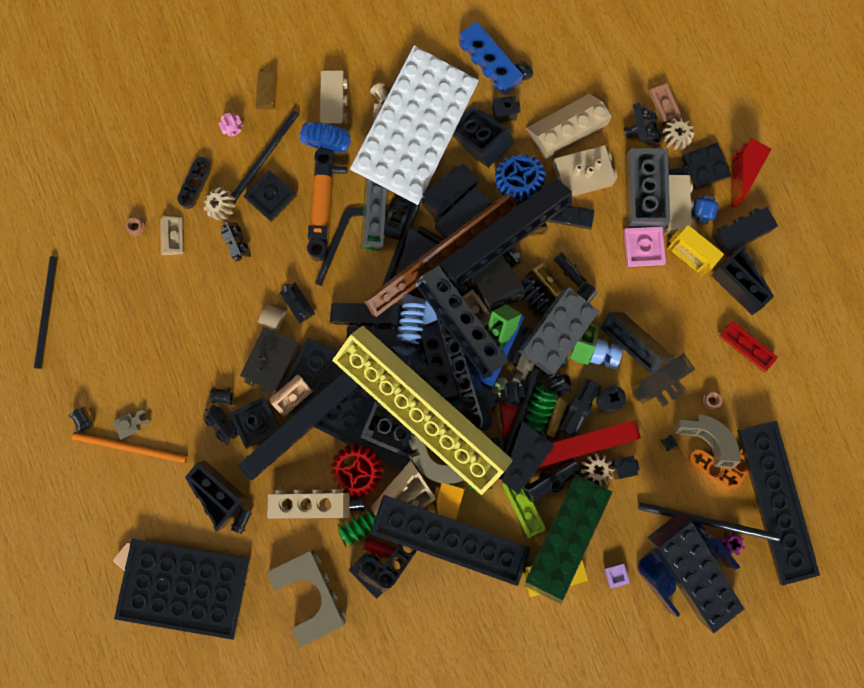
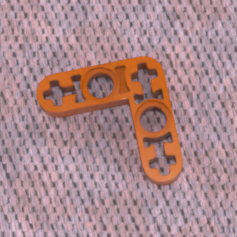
M740 447V459L745 461V457L742 455V447ZM701 449L693 450L688 455V461L693 467L726 489L738 488L748 473L746 465L743 470L738 469L737 466L734 468L719 467V473L713 475L710 473L709 468L714 464V457ZM700 454L701 460L706 462L709 459L710 461L706 465L702 462L696 463L694 455ZM723 473L727 477L733 476V481L735 482V484L728 485V479L722 477L720 480L719 478L723 475Z

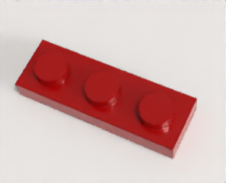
M731 321L719 335L721 339L764 373L768 371L778 358V356L734 321Z

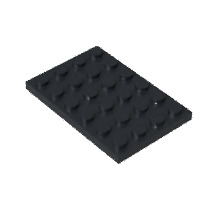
M131 538L114 620L234 640L251 558Z

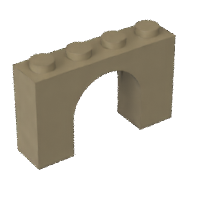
M313 550L267 572L274 590L297 580H307L316 585L321 593L322 602L318 613L291 628L300 647L344 626L346 623L345 619H347L343 608L339 609L336 603L338 596L335 590H331L328 585L330 579L327 572H322L319 565L322 563L318 553H314Z

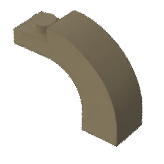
M698 414L693 421L692 419L684 418L679 420L674 426V434L697 436L704 439L711 446L714 455V467L734 468L741 462L740 451L735 437L718 420Z
M410 433L411 439L409 444L415 453L408 456L421 474L435 482L452 484L464 480L445 462H434L429 457L425 444L413 433Z

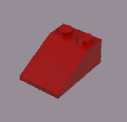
M753 138L747 144L743 143L732 158L735 160L731 166V206L734 208L747 196L772 150Z

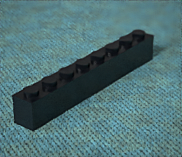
M557 178L551 183H547L543 189L532 194L528 200L517 205L514 210L502 216L495 224L487 227L484 232L475 236L465 246L458 248L450 257L443 259L439 267L447 274L454 287H460L572 203V191Z

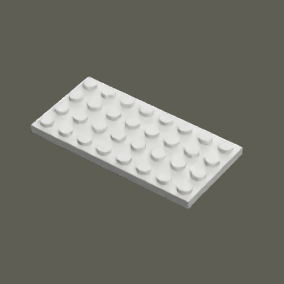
M414 45L350 170L418 205L479 80Z

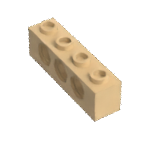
M331 489V493L324 494V490H312V494H305V490H293V494H287V490H275V494H268L267 519L349 518L350 493H343V489ZM327 498L330 500V507L328 509L324 505ZM290 499L293 503L291 509H289L287 506V503ZM308 499H310L311 501V507L309 509L306 507V501Z

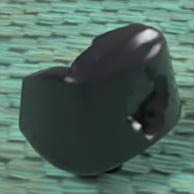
M525 61L515 65L523 74L522 81H526L533 76L532 68Z

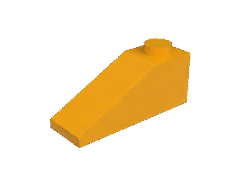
M441 483V486H436L434 496L437 498L438 514L456 521L464 489Z

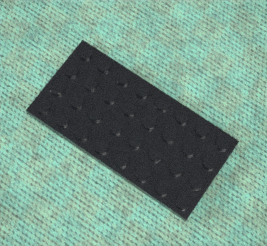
M307 338L282 388L296 375H299L313 392L290 411L288 415L293 417L345 372L332 361L338 352ZM361 386L314 426V428L351 446L353 443H356L357 447L360 444H364L365 450L370 446V453L377 452L375 458H381V461L401 471L411 461L407 457L351 435L366 400Z

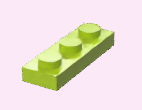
M502 484L527 537L530 538L546 530L533 502L531 503L527 499L523 489L517 494L506 484Z

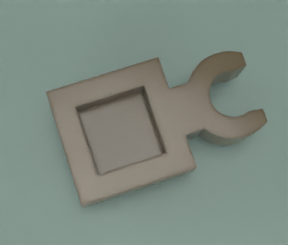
M521 355L516 367L518 371L514 375L512 382L519 383V386L524 387L526 376L535 368V364Z
M146 410L138 411L135 417L129 413L113 421L120 439L123 440L139 432V425H148L151 422L150 419L141 420V416L147 413Z

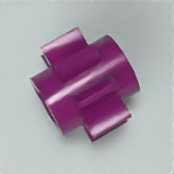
M724 532L725 537L719 539L722 542L720 550H727L726 555L731 556L732 552L735 555H740L739 550L745 549V546L742 545L744 538L737 537L738 532H732V535ZM730 541L735 543L734 547H732V545L729 544Z

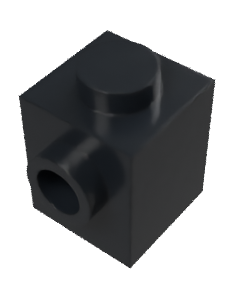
M515 96L493 99L492 110L494 119L499 123L517 120L518 113H520V104L516 102Z
M634 456L611 460L615 480L638 475L640 467L638 460L634 459Z

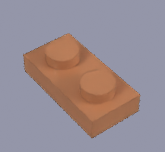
M667 83L650 89V97L663 125L670 122L673 118L677 120L681 117V113Z

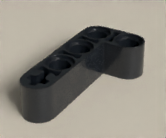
M332 303L329 323L334 325L361 324L364 326H387L389 328L401 327L402 325L399 321L405 319L401 316V312L405 310L402 309L401 305L393 304L375 317L371 314L366 303Z
M398 544L384 565L373 558H367L358 566L357 573L361 579L376 590L386 592L396 583L417 550L411 549V552L407 553L404 551L403 545ZM392 560H396L400 564L399 569H395L392 566ZM364 565L372 567L371 574L364 571ZM380 577L388 579V586H384L381 583Z

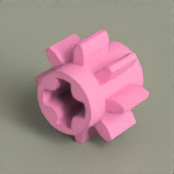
M227 113L221 117L222 122L218 124L223 134L227 133L228 136H235L241 132L240 127L243 124L239 115L234 116L233 113Z

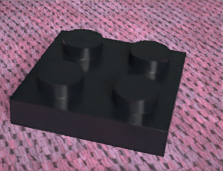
M718 142L682 155L685 166L690 168V178L695 190L732 176Z
M268 170L243 197L272 222L297 195L274 173Z

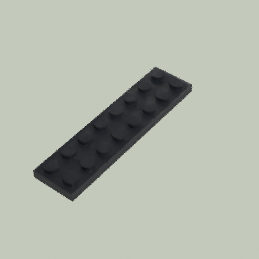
M777 421L737 430L764 530L780 534L778 542L767 539L779 584L784 586L820 576Z
M383 495L370 531L372 535L516 586L519 585L531 549L387 495Z

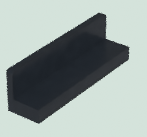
M608 313L601 329L649 373L656 374L663 361L673 360L674 356L625 313Z

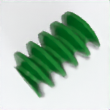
M536 386L540 393H533L537 400L530 401L534 405V407H528L532 414H525L529 421L523 422L532 429L545 430L547 428L546 423L550 421L549 416L553 413L552 409L555 408L554 402L558 400V396L545 387Z
M367 509L365 517L359 513V520L354 516L352 517L351 524L345 520L344 528L337 524L339 535L346 548V542L350 545L354 544L353 538L359 542L361 541V535L365 538L368 537V531H371L376 517L374 513Z

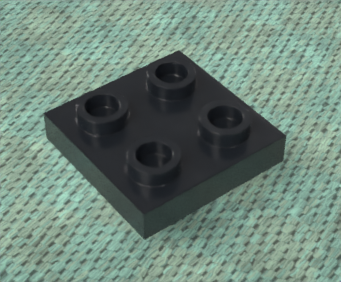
M640 102L634 104L633 109L637 124L624 127V131H627L625 132L626 138L629 139L639 135L640 141L653 148L661 146V133L656 125V122H658L656 112Z
M265 396L229 414L246 449L268 439L280 428Z

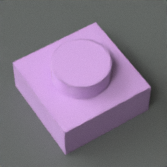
M624 563L604 568L610 589L630 583Z

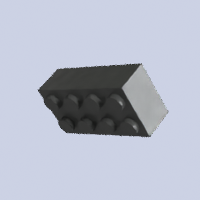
M630 148L626 155L628 228H665L670 223L668 149Z
M571 288L562 289L518 352L545 373L555 374L599 310Z

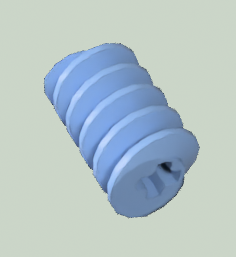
M408 302L402 305V309L405 311L401 312V316L405 319L399 321L402 326L398 327V331L402 334L397 335L398 340L404 343L420 344L415 341L422 337L417 334V331H423V328L419 327L418 324L424 323V320L419 317L425 316L426 313L422 312L421 309L427 308V305L416 302Z

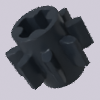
M559 372L549 377L551 381L548 382V388L555 394H558L559 397L571 392L569 387L572 386V381L567 374Z
M516 382L507 383L504 390H500L501 399L510 406L519 405L522 401L521 398H525V389H522V386H519V383Z

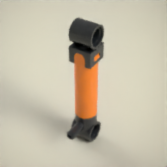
M326 148L318 149L314 155L315 167L310 225H308L309 243L307 251L311 259L317 262L324 260L328 253L325 244L329 242L328 227L333 173H348L347 166H334L333 155ZM324 157L329 158L325 163L320 162ZM315 247L322 248L320 253H313Z

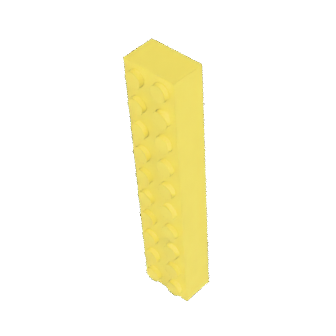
M361 326L349 336L332 360L481 495L505 472L513 461L364 326Z

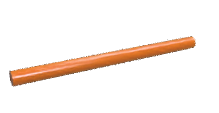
M73 432L72 439L182 463L187 461V455L79 432Z

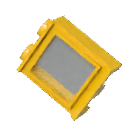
M689 225L684 229L680 227L668 241L671 244L667 249L671 248L675 255L696 272L699 271L700 279L724 255Z

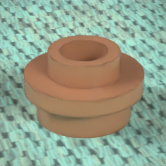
M132 217L126 222L125 228L130 235L138 236L143 233L145 224L140 218ZM138 224L139 227L133 230V226Z
M709 391L704 394L702 402L705 408L716 410L722 405V397L716 391ZM710 397L715 400L714 404L709 402Z

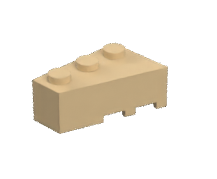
M410 461L373 503L371 509L376 516L383 495L420 508H424L436 500V498Z

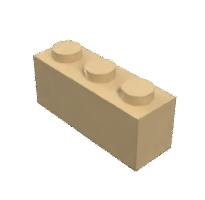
M321 71L320 123L340 127L341 129H344V124H347V112H344V106H348V97L344 95L345 89H348V78H344L343 71Z
M669 175L670 223L664 228L665 235H674L680 227L684 229L687 225L694 228V218H691L694 203L690 195L693 190V183L690 182V175Z

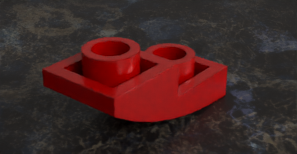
M506 403L500 404V418L503 424V440L505 445L520 404L514 406L507 405Z

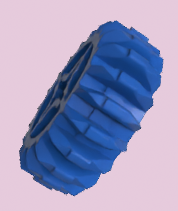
M308 122L304 123L300 130L301 142L316 149L326 148L331 152L341 153L346 152L350 146V133L340 127Z
M518 152L516 157L511 154L510 159L504 158V163L500 162L499 168L496 169V187L500 189L501 195H509L512 192L514 201L517 198H520L521 202L525 197L529 199L532 194L540 191L542 186L545 185L546 173L544 172V166L540 165L539 159L535 160L534 155L528 158L527 153L521 156ZM535 177V179L529 185H527V182L531 181L532 178Z

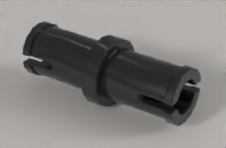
M563 252L554 259L564 271L563 274L568 276L577 288L587 281L576 269V264L573 265Z

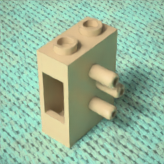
M605 145L555 158L553 162L556 178L572 191V197L611 187L617 179L616 170L611 166V154L606 150Z

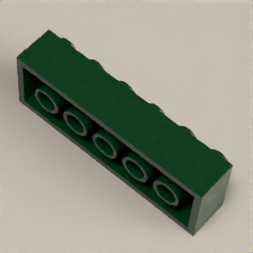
M575 475L526 578L525 587L562 605L613 491Z

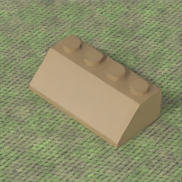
M588 94L527 127L526 130L544 159H547L607 126L612 116L601 100Z

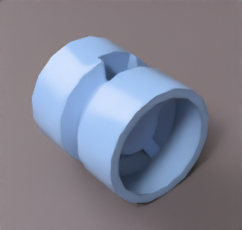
M597 338L596 348L590 362L598 365L604 363L605 367L616 370L621 360L623 348L614 343L608 345L607 341Z

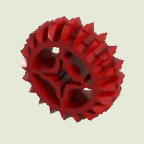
M353 443L351 447L346 445L344 450L340 449L338 455L333 457L335 462L331 463V467L335 469L331 471V474L336 475L333 478V482H339L337 488L344 487L343 493L350 490L351 496L355 492H357L358 497L363 492L368 495L370 490L374 491L376 485L380 484L379 478L383 477V473L380 471L384 467L383 465H378L381 462V458H375L377 452H369L371 450L370 446L365 450L364 444H360L359 447H357L356 443ZM356 456L353 463H343L345 458ZM364 459L369 463L370 467L364 464ZM356 465L358 467V471H360L358 474L355 469ZM344 473L350 476V480L345 476ZM360 477H371L368 482L358 483Z

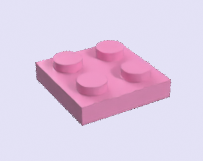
M662 227L624 229L627 267L666 264Z

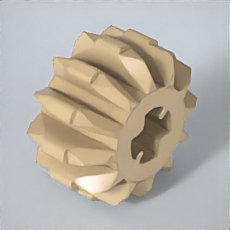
M682 117L678 121L673 118L670 123L665 124L662 135H664L663 141H668L667 147L673 145L674 150H677L678 147L684 149L686 145H690L695 133L691 132L694 129L693 126H688L689 120L684 123Z
M219 187L211 189L210 194H205L207 200L203 202L206 204L204 210L208 211L207 215L216 220H222V218L228 219V214H234L232 207L236 206L232 203L235 200L231 196L232 193Z
M594 454V460L591 456H588L587 460L589 463L582 462L586 469H582L581 473H587L583 478L587 480L590 478L591 482H595L600 486L601 482L604 485L608 484L606 478L613 479V476L608 474L614 471V468H608L612 461L609 460L605 463V455L599 460V455ZM594 466L601 468V471H599L601 474H594Z

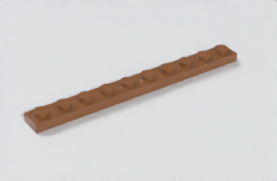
M510 192L509 195L504 194L364 299L371 314L375 317L380 315L416 287L415 283L422 275L439 266L443 259L450 257L458 248L465 246L475 236L484 232L487 227L495 224L502 216L514 210L518 204L512 198L513 193Z

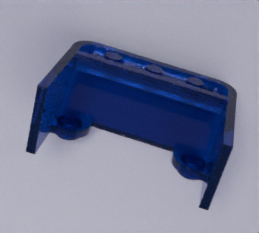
M692 522L714 559L720 557L728 568H740L739 564L720 540L701 524ZM652 549L638 561L637 571L667 611L678 617L681 614L668 599L676 590V582L655 549Z

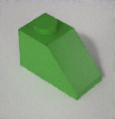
M507 304L492 311L487 328L488 334L493 337L500 350L503 349L517 330L521 313Z
M594 324L588 326L572 349L570 359L578 363L589 364L596 348L600 326Z

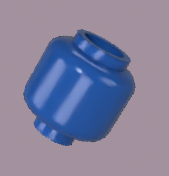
M700 196V198L694 201L692 216L697 218L696 222L708 224V221L715 220L719 204L713 197Z

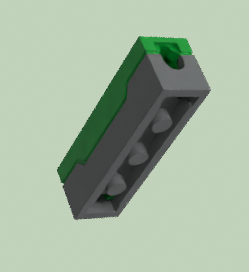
M365 178L361 249L380 251L384 240L386 188Z

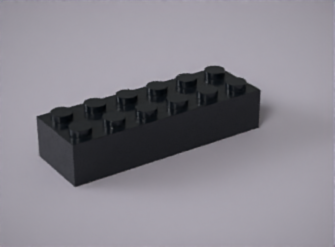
M681 513L675 515L647 537L700 622L713 634L745 609L694 524Z

